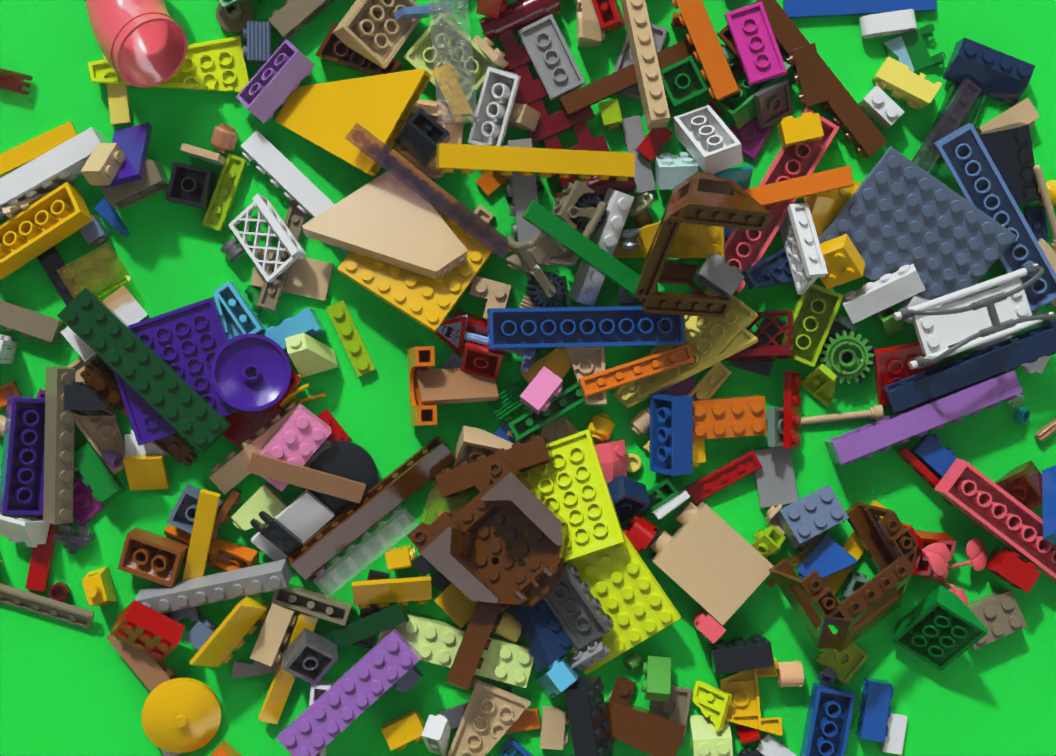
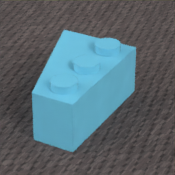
M228 281L213 292L228 340L242 334L260 335L264 332L265 327L235 283Z
M566 657L563 659L558 658L548 666L550 670L538 678L536 682L551 699L574 683L580 675L575 668H571V663Z

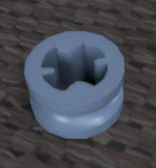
M824 666L820 670L818 679L822 684L831 686L838 675L833 668Z

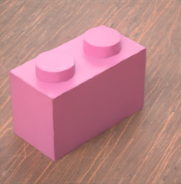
M544 366L520 395V401L539 415L541 411L545 412L549 408L551 398L553 396L557 397L563 390V380Z

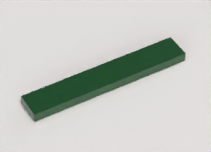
M402 602L320 636L337 644L338 650L405 623L409 618Z

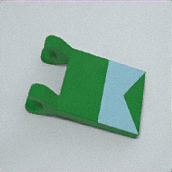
M932 23L883 43L887 57L889 56L909 66V70L912 72L942 62L946 58L944 52L931 57L922 36L928 35L935 30Z

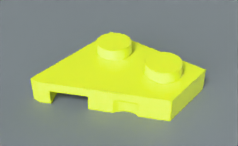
M696 681L691 700L696 706L700 707L704 716L714 723V728L717 731H722L732 695L703 681Z

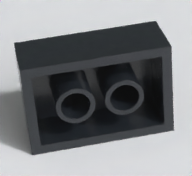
M762 634L750 635L748 639L733 637L731 641L726 642L718 639L715 643L708 644L710 665L715 674L774 666L771 642Z

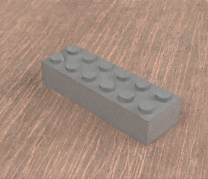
M532 139L509 140L504 146L532 148ZM513 172L512 176H506L510 179V185H507L508 197H512L509 212L510 216H514V224H511L512 235H516V242L530 241L541 231L523 219L522 216L532 200L538 202L535 173H532V177L520 176L519 172Z

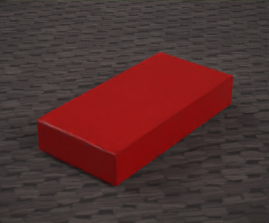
M667 127L653 128L637 146L635 151L647 162H651L673 133Z

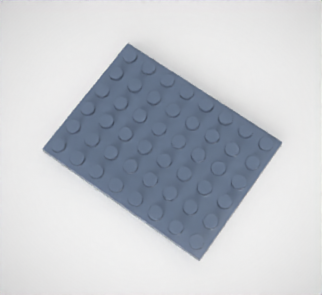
M890 146L818 240L819 244L847 234L865 262L863 275L873 282L880 280L885 274L897 272L904 265L914 264L926 289L916 295L933 300L976 285L1014 240L1016 235Z

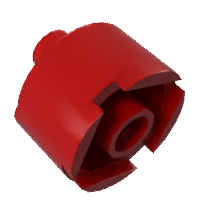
M635 514L626 524L627 530L625 529L623 532L638 554L641 555L640 551L647 548L659 528L641 515Z

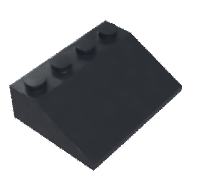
M1018 122L978 133L1017 205L1040 200L1038 184L1033 171L1035 163L1029 124Z

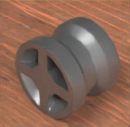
M639 229L622 230L621 236L623 241L621 242V247L625 249L639 248L641 246L639 241L641 231Z
M235 238L229 240L220 249L223 254L228 256L227 259L230 262L235 261L245 252L243 247H239L238 241Z

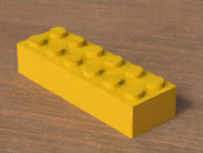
M66 182L0 225V280L93 221L78 189Z

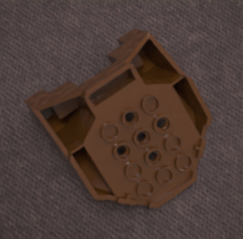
M497 455L482 468L486 475L475 484L480 491L477 496L455 515L444 512L430 525L422 522L407 536L418 549V552L471 601L534 607L563 581V565L566 552L565 541L568 524L545 496L508 460ZM496 530H501V536L496 537ZM524 531L528 533V537L526 539L522 538V533ZM510 544L513 545L511 552L507 550V546ZM495 557L499 559V563L496 565L493 564ZM522 559L526 562L523 567L519 565V561Z

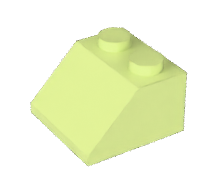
M704 714L689 715L692 756H733L729 721L725 720L723 730L717 731L714 728V723L709 718H706Z

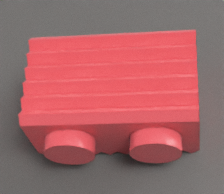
M705 609L702 611L698 610L692 617L694 619L693 625L711 643H715L726 631Z

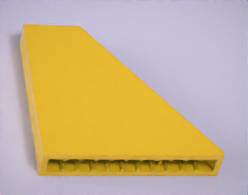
M421 68L300 86L287 97L283 108L277 114L275 122L375 178L432 75Z

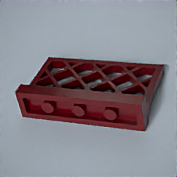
M793 311L756 312L758 317L750 324L747 330L749 331L756 325L761 330L756 337L759 339L765 334L770 341L765 346L755 343L757 346H750L722 361L794 359ZM781 316H788V322L781 328L776 321ZM762 317H768L771 321L762 329L757 322ZM775 324L780 330L772 338L766 331ZM784 333L787 336V345H779L775 340Z

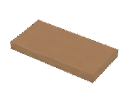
M460 368L417 370L416 372L421 405L498 401L499 399L496 380L493 378L460 371Z

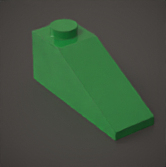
M666 475L647 489L651 505L638 512L637 515L645 517L678 495L686 486L678 475Z

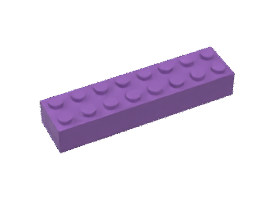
M395 627L284 728L276 739L292 756H316L419 662L422 655Z

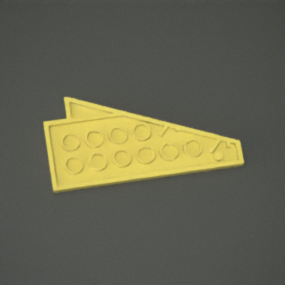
M708 288L704 291L707 295L718 296ZM732 295L729 297L732 302L725 318L684 315L685 344H689L695 362L621 386L615 391L613 396L627 408H630L649 398L650 394H657L752 346L759 340L747 328L758 317V314ZM656 345L647 356L681 345Z

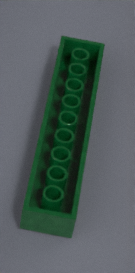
M85 287L57 315L200 453H206L232 426L225 417L91 290Z

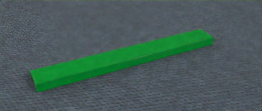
M535 200L530 202L522 216L523 219L639 300L635 292L640 275Z

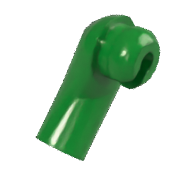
M249 285L245 293L253 298L252 310L255 313H260L263 309L258 308L256 305L261 292L252 285Z

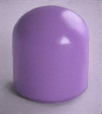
M108 449L104 452L102 459L104 463L112 468H117L122 463L123 456L113 449Z

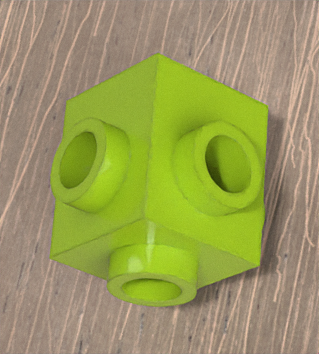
M771 524L765 530L760 529L754 535L755 540L752 546L767 558L771 554L774 556L780 551V546L786 537Z

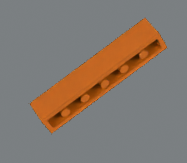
M672 0L675 9L679 8L682 14L679 16L682 26H687L689 31L686 34L690 45L694 44L697 50L693 52L697 62H701L704 67L701 70L704 80H709L711 87L708 89L712 99L716 98L719 102L739 93V88L703 1Z

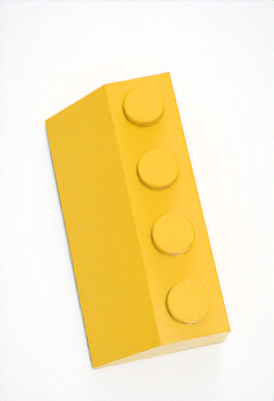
M431 576L352 582L354 605H358L359 609L370 608V604H378V607L390 606L389 603L402 602L403 605H409V601H417V604H427L428 600L432 599Z

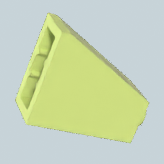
M301 333L285 338L288 355L301 378L338 367L334 349L311 336Z
M266 483L231 518L234 520L233 524L238 529L246 531L253 528L250 524L252 519L258 520L261 524L265 523L259 516L261 511H265L272 518H275L289 504Z

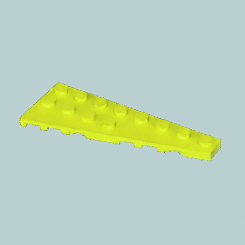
M241 36L187 45L186 56L177 72L165 82L153 87L240 93L249 82L246 59L243 58ZM106 59L88 62L90 78L93 83L130 85L114 70Z

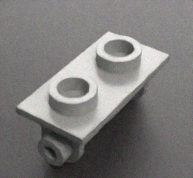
M603 637L575 651L571 655V668H576L577 671H584L594 664L591 658L598 662L607 657L610 649L608 646H603Z

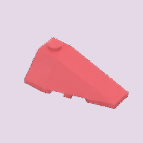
M618 440L595 444L607 484L617 476L627 477L628 458L625 441Z

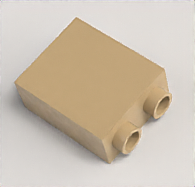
M689 501L676 514L675 519L681 524L671 535L662 530L652 540L649 548L654 553L650 559L719 623L724 625L770 574L769 569L774 565L707 504L701 501L695 506Z

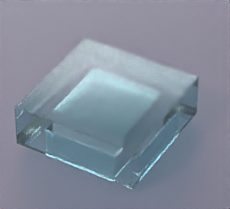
M843 315L837 316L834 320L850 332L854 331L857 327V324H853L851 320Z

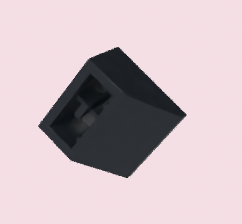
M419 108L407 121L396 143L426 168L437 156V144L448 143L451 140V136L445 128Z

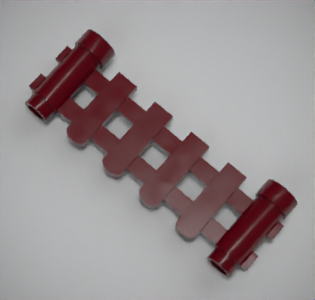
M518 0L508 4L505 12H501L499 19L488 16L479 19L485 37H488L490 40L497 37L502 42L505 50L503 51L505 54L504 59L509 63L502 70L514 71L515 74L521 77L514 102L527 104L541 113L535 131L527 130L529 138L534 143L543 141L548 149H562L557 134L572 128L579 144L567 150L610 152L603 134L592 138L586 122L595 118L591 106L568 117L564 109L548 116L542 99L549 96L540 78L533 80L527 66L532 61L523 43L518 45L513 33L550 14L553 17L562 14L559 1ZM552 174L551 178L559 177V174ZM571 175V178H559L563 188L569 180H576L574 175ZM597 176L584 180L589 184L588 187L594 190V193L585 194L600 197L601 201H604L608 187L626 194L637 189L634 177L628 178V181H616V177H609V180H597ZM563 190L553 195L555 202L560 198Z

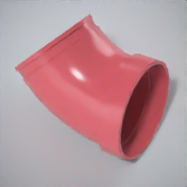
M84 0L90 26L101 52L114 70L127 83L141 88L153 87L168 80L180 68L187 52V38L182 27L169 15L165 0Z

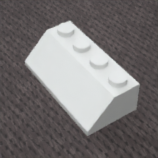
M487 68L468 143L502 146L519 86L520 76L498 68Z

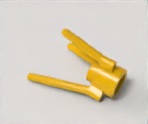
M305 384L292 391L280 406L283 408L293 402L295 394L308 388L309 384ZM326 393L317 394L298 400H300V402L303 403L321 397H325Z

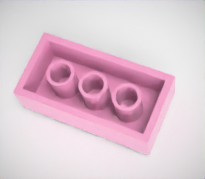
M300 404L259 454L304 466L332 433L331 427ZM263 477L281 492L288 485V483Z

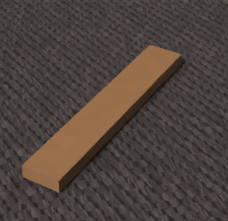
M252 452L247 467V472L359 504L366 484L256 452Z

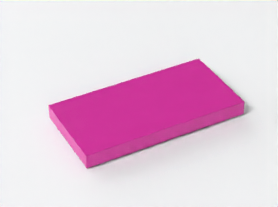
M762 1L725 13L724 16L749 86L786 75L787 70Z

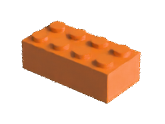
M753 395L693 400L692 440L766 435L765 396Z

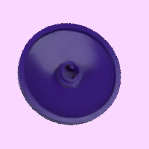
M242 334L229 339L218 349L211 365V381L219 398L228 406L243 412L263 411L275 405L286 393L291 378L290 362L284 350L272 339L259 334Z

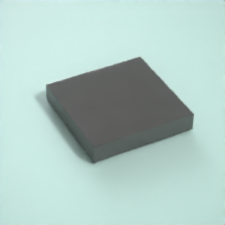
M783 77L754 94L759 128L764 129L793 112L789 80Z

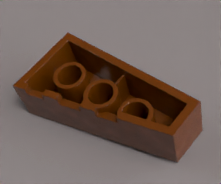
M336 22L332 25L315 54L319 59L372 76L400 72L403 68V65L393 58L389 65L383 69L347 47L333 34V31L338 26Z

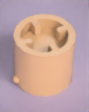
M801 661L777 662L778 676L776 677L779 688L802 687L804 685V672Z

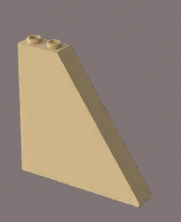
M399 164L302 225L303 233L308 238L433 279L448 275L452 268L463 265L468 256V250Z

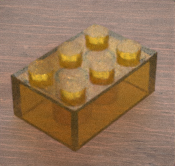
M109 242L56 270L73 298L85 287L100 297L131 279Z

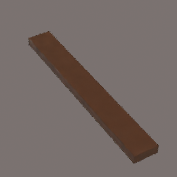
M685 39L657 52L660 70L691 55L695 58L693 52L697 50L694 44L690 45L688 39ZM634 63L560 97L559 102L567 117L637 85Z

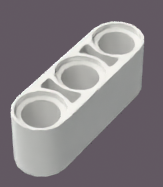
M914 9L871 14L859 18L862 38L908 33L917 30Z

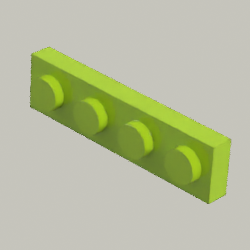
M228 153L202 222L203 226L222 232L248 160Z
M342 300L327 307L326 310L358 377L376 370L345 301Z

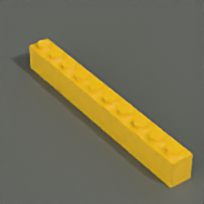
M438 143L436 169H441L442 173H453V169L461 170L462 174H473V170L481 171L483 175H493V171H498L503 176H512L513 172H519L520 176L532 177V173H540V177L551 178L552 174H559V178H571V175H578V179H590V176H597V180H609V177H616V181H628V178L634 177L635 153Z

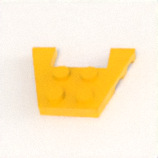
M773 658L774 666L744 670L719 680L720 690L732 695L726 721L780 736L783 735L781 717L761 718L758 677L778 676L776 658Z

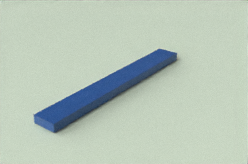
M782 0L783 10L790 19L871 15L914 9L915 12L937 10L936 0Z

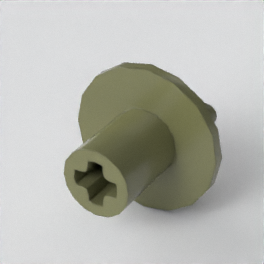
M242 0L226 9H223L218 4L216 19L225 31L241 33L243 32V27H246L247 21H253L254 9L248 0Z
M646 192L634 197L627 218L633 217L638 228L648 224L651 225L654 222L648 210V207L654 202V196Z

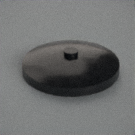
M332 440L321 444L304 465L308 468L366 484L363 495L378 484L377 466L370 453L357 443L348 440ZM307 489L333 511L335 517L354 503Z

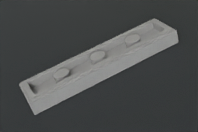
M640 115L624 118L621 125L627 152L635 153L634 180L637 186L636 193L642 194L655 191L656 187L651 164L635 151L645 138Z

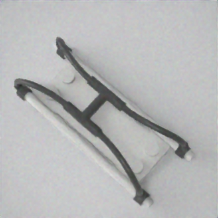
M1030 263L1023 266L1022 269L910 308H901L898 312L893 313L896 321L912 318L922 352L925 354V357L919 356L909 362L910 368L921 369L943 358L1030 327L1055 322L1056 315L1053 312H1044L1032 316L1024 291L1025 288L1042 276L1044 268L1037 263ZM1031 275H1034L1031 279L1022 284L1020 277H1029ZM957 343L956 345L948 348L949 345Z

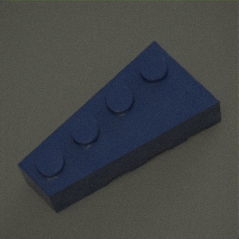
M543 599L534 607L510 605L516 620L520 621L522 626L521 633L523 638L526 637L530 646L528 650L530 655L534 656L537 672L574 648L573 643Z

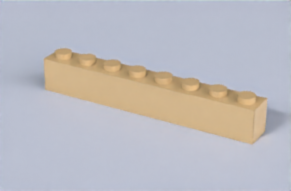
M620 0L647 129L666 127L670 114L645 0Z

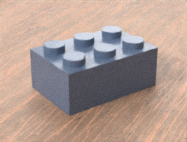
M829 484L780 509L775 514L777 521L794 549L841 525L849 518Z

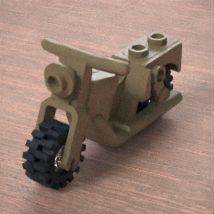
M569 180L565 184L560 198L555 202L552 213L590 239L595 228L598 229L600 227L599 224L604 223L602 218H606V215L603 213L607 211L608 204L601 201L600 197L585 194L594 193V190L588 187L589 184L584 180ZM537 233L532 240L525 242H516L513 236H508L507 243L514 254L505 260L508 262V267L516 271L518 268L523 269V272L529 279L527 283L530 284V287L526 286V290L529 291L527 296L531 297L529 300L545 308H550L552 305L556 306L558 304L556 301L562 300L560 294L564 295V292L561 291V289H565L564 285L561 284L563 281L554 273L542 271L537 264L572 266L576 264L579 258L546 234Z

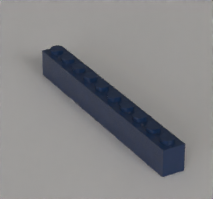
M1056 321L883 386L889 408L894 413H901L914 405H923L927 400L941 398L948 392L960 391L969 384H978L982 379L999 376L1003 371L1015 370L1024 363H1033L1040 357L1056 354Z

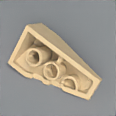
M576 0L578 47H600L601 40H605V30L601 29L592 0Z
M463 425L457 440L454 455L456 459L453 460L452 468H457L459 463L469 461V463L474 462L476 457L481 455H487V457L493 455L494 451L498 449H510L514 443L485 430Z

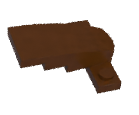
M617 675L610 697L605 701L607 703V721L610 722V740L613 741V745L617 738L652 756H676L686 725L667 719L666 716L650 712L645 708L630 705L629 701L636 682Z

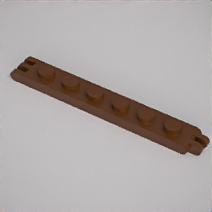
M91 360L89 365L84 368L85 371L80 373V376L128 417L116 379L96 361ZM177 433L155 441L179 463L184 462L186 465L191 466L193 461L198 458L193 452L194 448Z

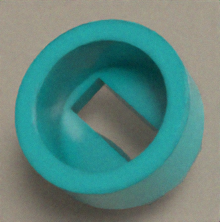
M1018 408L1014 411L1016 415H1013V418L1016 422L1022 424L1028 422L1030 417L1029 409Z

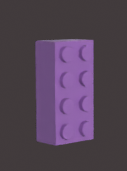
M286 39L236 98L248 111L265 123L273 117L276 109L286 102L290 93L299 87L303 78L312 72L315 64Z

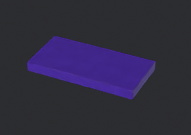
M149 122L114 131L112 143L119 145L126 159L111 184L104 185L106 188L142 179L152 130Z

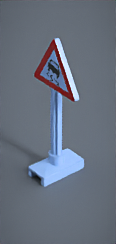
M468 315L445 319L436 333H434L459 355L463 353L465 340L488 346V337L466 331ZM537 347L496 348L523 357L521 371L527 373L539 352L536 349Z

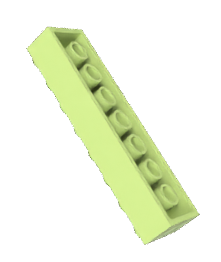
M406 612L409 620L395 627L422 655L420 660L451 668L467 628H459L451 623ZM395 627L380 632L377 644ZM490 634L488 639L492 641L488 651L483 650L481 655L484 658L481 669L476 668L474 674L526 688L534 656H531L528 650L530 648L529 644L518 641L514 643L503 637Z

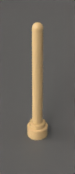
M1035 165L1033 171L1053 234L1052 249L1056 252V216L1040 165Z
M873 405L869 410L802 417L800 425L868 417L876 421L884 419L882 405Z

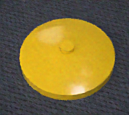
M175 678L165 681L154 688L145 700L141 717L143 730L154 745L165 751L173 753L195 751L206 745L218 731L221 722L219 699L209 686L196 679Z

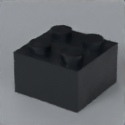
M174 162L165 200L207 211L217 174L209 169Z

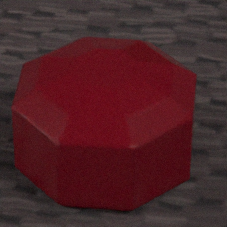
M63 582L52 585L49 590L51 599L57 601L65 600L70 593L68 585Z

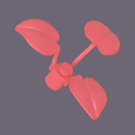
M979 538L969 540L966 547L969 560L952 565L948 564L950 552L944 543H933L923 548L922 552L925 554L931 567L930 576H925L928 581H937L938 584L950 587L949 591L956 594L968 607V600L964 590L961 588L956 589L954 585L944 580L949 575L948 569L972 564L975 571L982 570L988 560L987 549L983 541Z

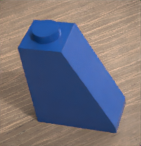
M826 535L797 568V571L800 572L798 577L803 579L812 571L817 570L823 580L856 565L858 561Z

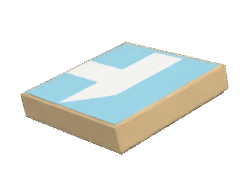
M183 143L180 149L191 158L223 167L226 161L219 153Z

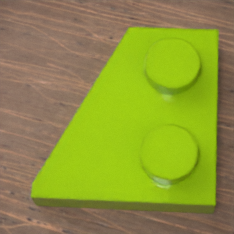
M821 364L801 381V386L826 407H829L833 402L837 375L824 364Z

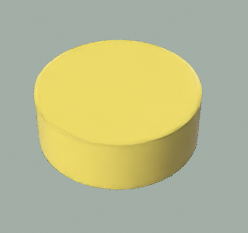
M633 453L627 454V472H637L642 464L640 457Z

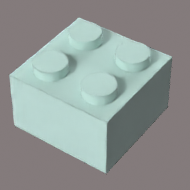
M680 152L679 155L661 153L655 156V179L659 190L673 189L698 172V164L689 152Z

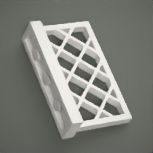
M257 193L252 198L254 202L230 222L228 226L266 281L271 283L298 258L302 260L307 254L268 198ZM257 208L259 211L258 219H251L252 211ZM241 221H245L244 232L238 231L236 228ZM250 222H257L256 233L249 232ZM262 223L269 225L268 233H261ZM248 235H255L254 246L247 244ZM260 236H267L266 247L259 246ZM272 237L278 238V248L270 247ZM258 249L265 250L264 260H258ZM270 250L277 251L276 261H268ZM282 251H286L290 255V258L285 262H280ZM268 264H275L274 272L269 276L267 273Z
M808 203L790 204L787 207L788 214L779 229L797 294H803L818 277H825L828 272Z

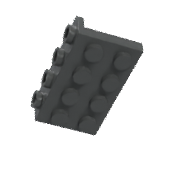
M568 562L563 565V581L547 594L543 600L579 650L604 633H609L614 625L612 618L603 611L600 601L594 598L590 592L589 585L580 578L578 569Z

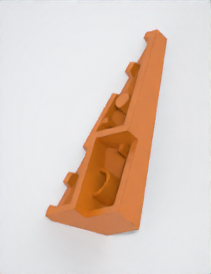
M170 525L164 529L166 536L171 535L178 539L180 543L190 544V533ZM215 538L211 540L207 564L216 570L220 569L225 572L259 565V551Z

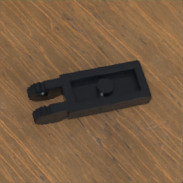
M265 511L259 513L260 518L266 523L265 526L256 519L250 521L251 526L256 531L260 532L261 535L288 557L302 545L300 538Z

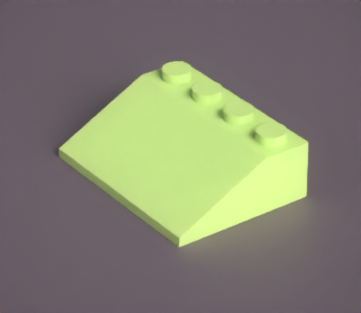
M442 12L404 55V58L416 69L423 68L432 76L429 81L439 90L440 88L432 71L449 63L467 101L482 89L488 67L500 69V66L494 63L476 43Z

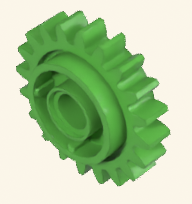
M845 330L842 331V336L835 332V339L828 337L830 343H824L826 350H821L820 352L824 354V357H820L819 360L825 362L824 365L839 377L838 380L841 384L845 378L848 384H850L851 378L858 382V375L864 378L863 371L870 372L867 364L874 363L869 360V357H873L874 354L868 352L872 349V346H865L868 340L866 338L861 340L862 335L860 333L854 337V331H851L848 336ZM845 352H850L851 359L843 362L842 355Z

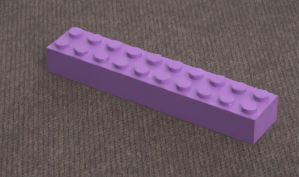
M1003 371L999 376L982 379L978 384H969L960 391L948 392L941 398L927 400L923 405H914L904 412H896L884 417L882 420H876L824 442L832 462L847 466L853 464L856 458L862 457L864 459L872 456L874 451L880 450L882 452L891 448V444H903L909 441V437L923 436L927 434L926 430L933 428L937 430L945 427L947 422L952 421V423L963 420L964 415L970 414L972 416L982 412L981 408H993L1000 405L999 401L1016 399L1017 394L1023 391L1015 371Z

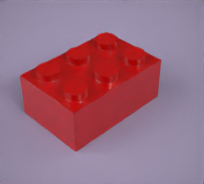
M133 600L118 616L111 635L115 636L119 641L133 645L137 650L149 653L155 659L163 660L178 646L186 626Z

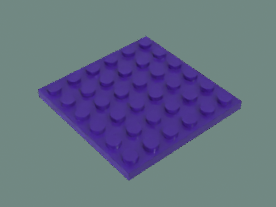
M213 297L129 325L139 337L223 417L240 412L228 406L219 398L211 381L213 358L218 349L228 341ZM113 370L138 446L179 433Z

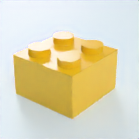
M847 234L820 244L828 272L825 277H820L827 289L863 277L865 262Z

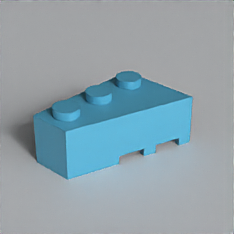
M307 308L293 318L289 317L283 320L282 324L265 329V333L262 335L275 341L285 352L287 351L285 338L305 333L313 338L325 332V329L316 311Z

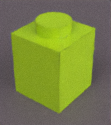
M618 99L598 104L603 129L608 128L609 131L618 129L619 125L623 122Z

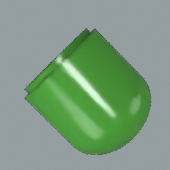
M634 652L626 657L623 663L628 671L634 672L643 664V659L640 654Z

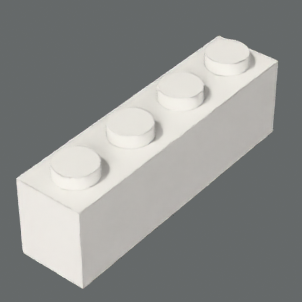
M914 264L904 265L897 272L885 274L876 282L866 283L861 289L846 293L842 303L854 324L926 289Z

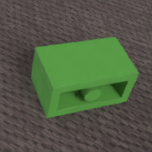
M648 656L647 661L643 662L642 674H645V680H642L641 692H645L644 700L668 702L671 689V658Z

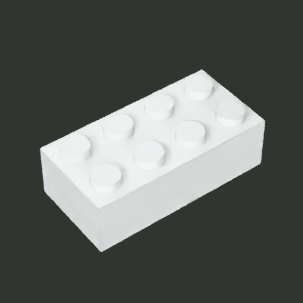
M709 104L673 117L676 137L704 173L715 174L743 163L740 141Z

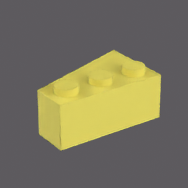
M888 56L872 78L875 81V85L881 89L886 88L891 91V95L899 100L902 98L908 102L907 105L912 109L921 110L930 104L942 83L937 81L934 84L925 79V74L920 73L918 76L909 70V66Z

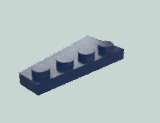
M785 248L741 273L745 276L743 280L750 290L794 282Z

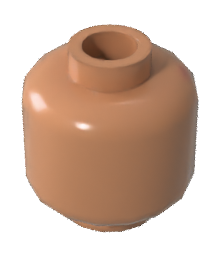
M221 123L220 126L214 128L210 142L216 147V151L226 153L227 151L234 150L238 133L235 131V127Z

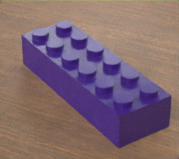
M7 396L0 477V513L3 515H43L45 397Z

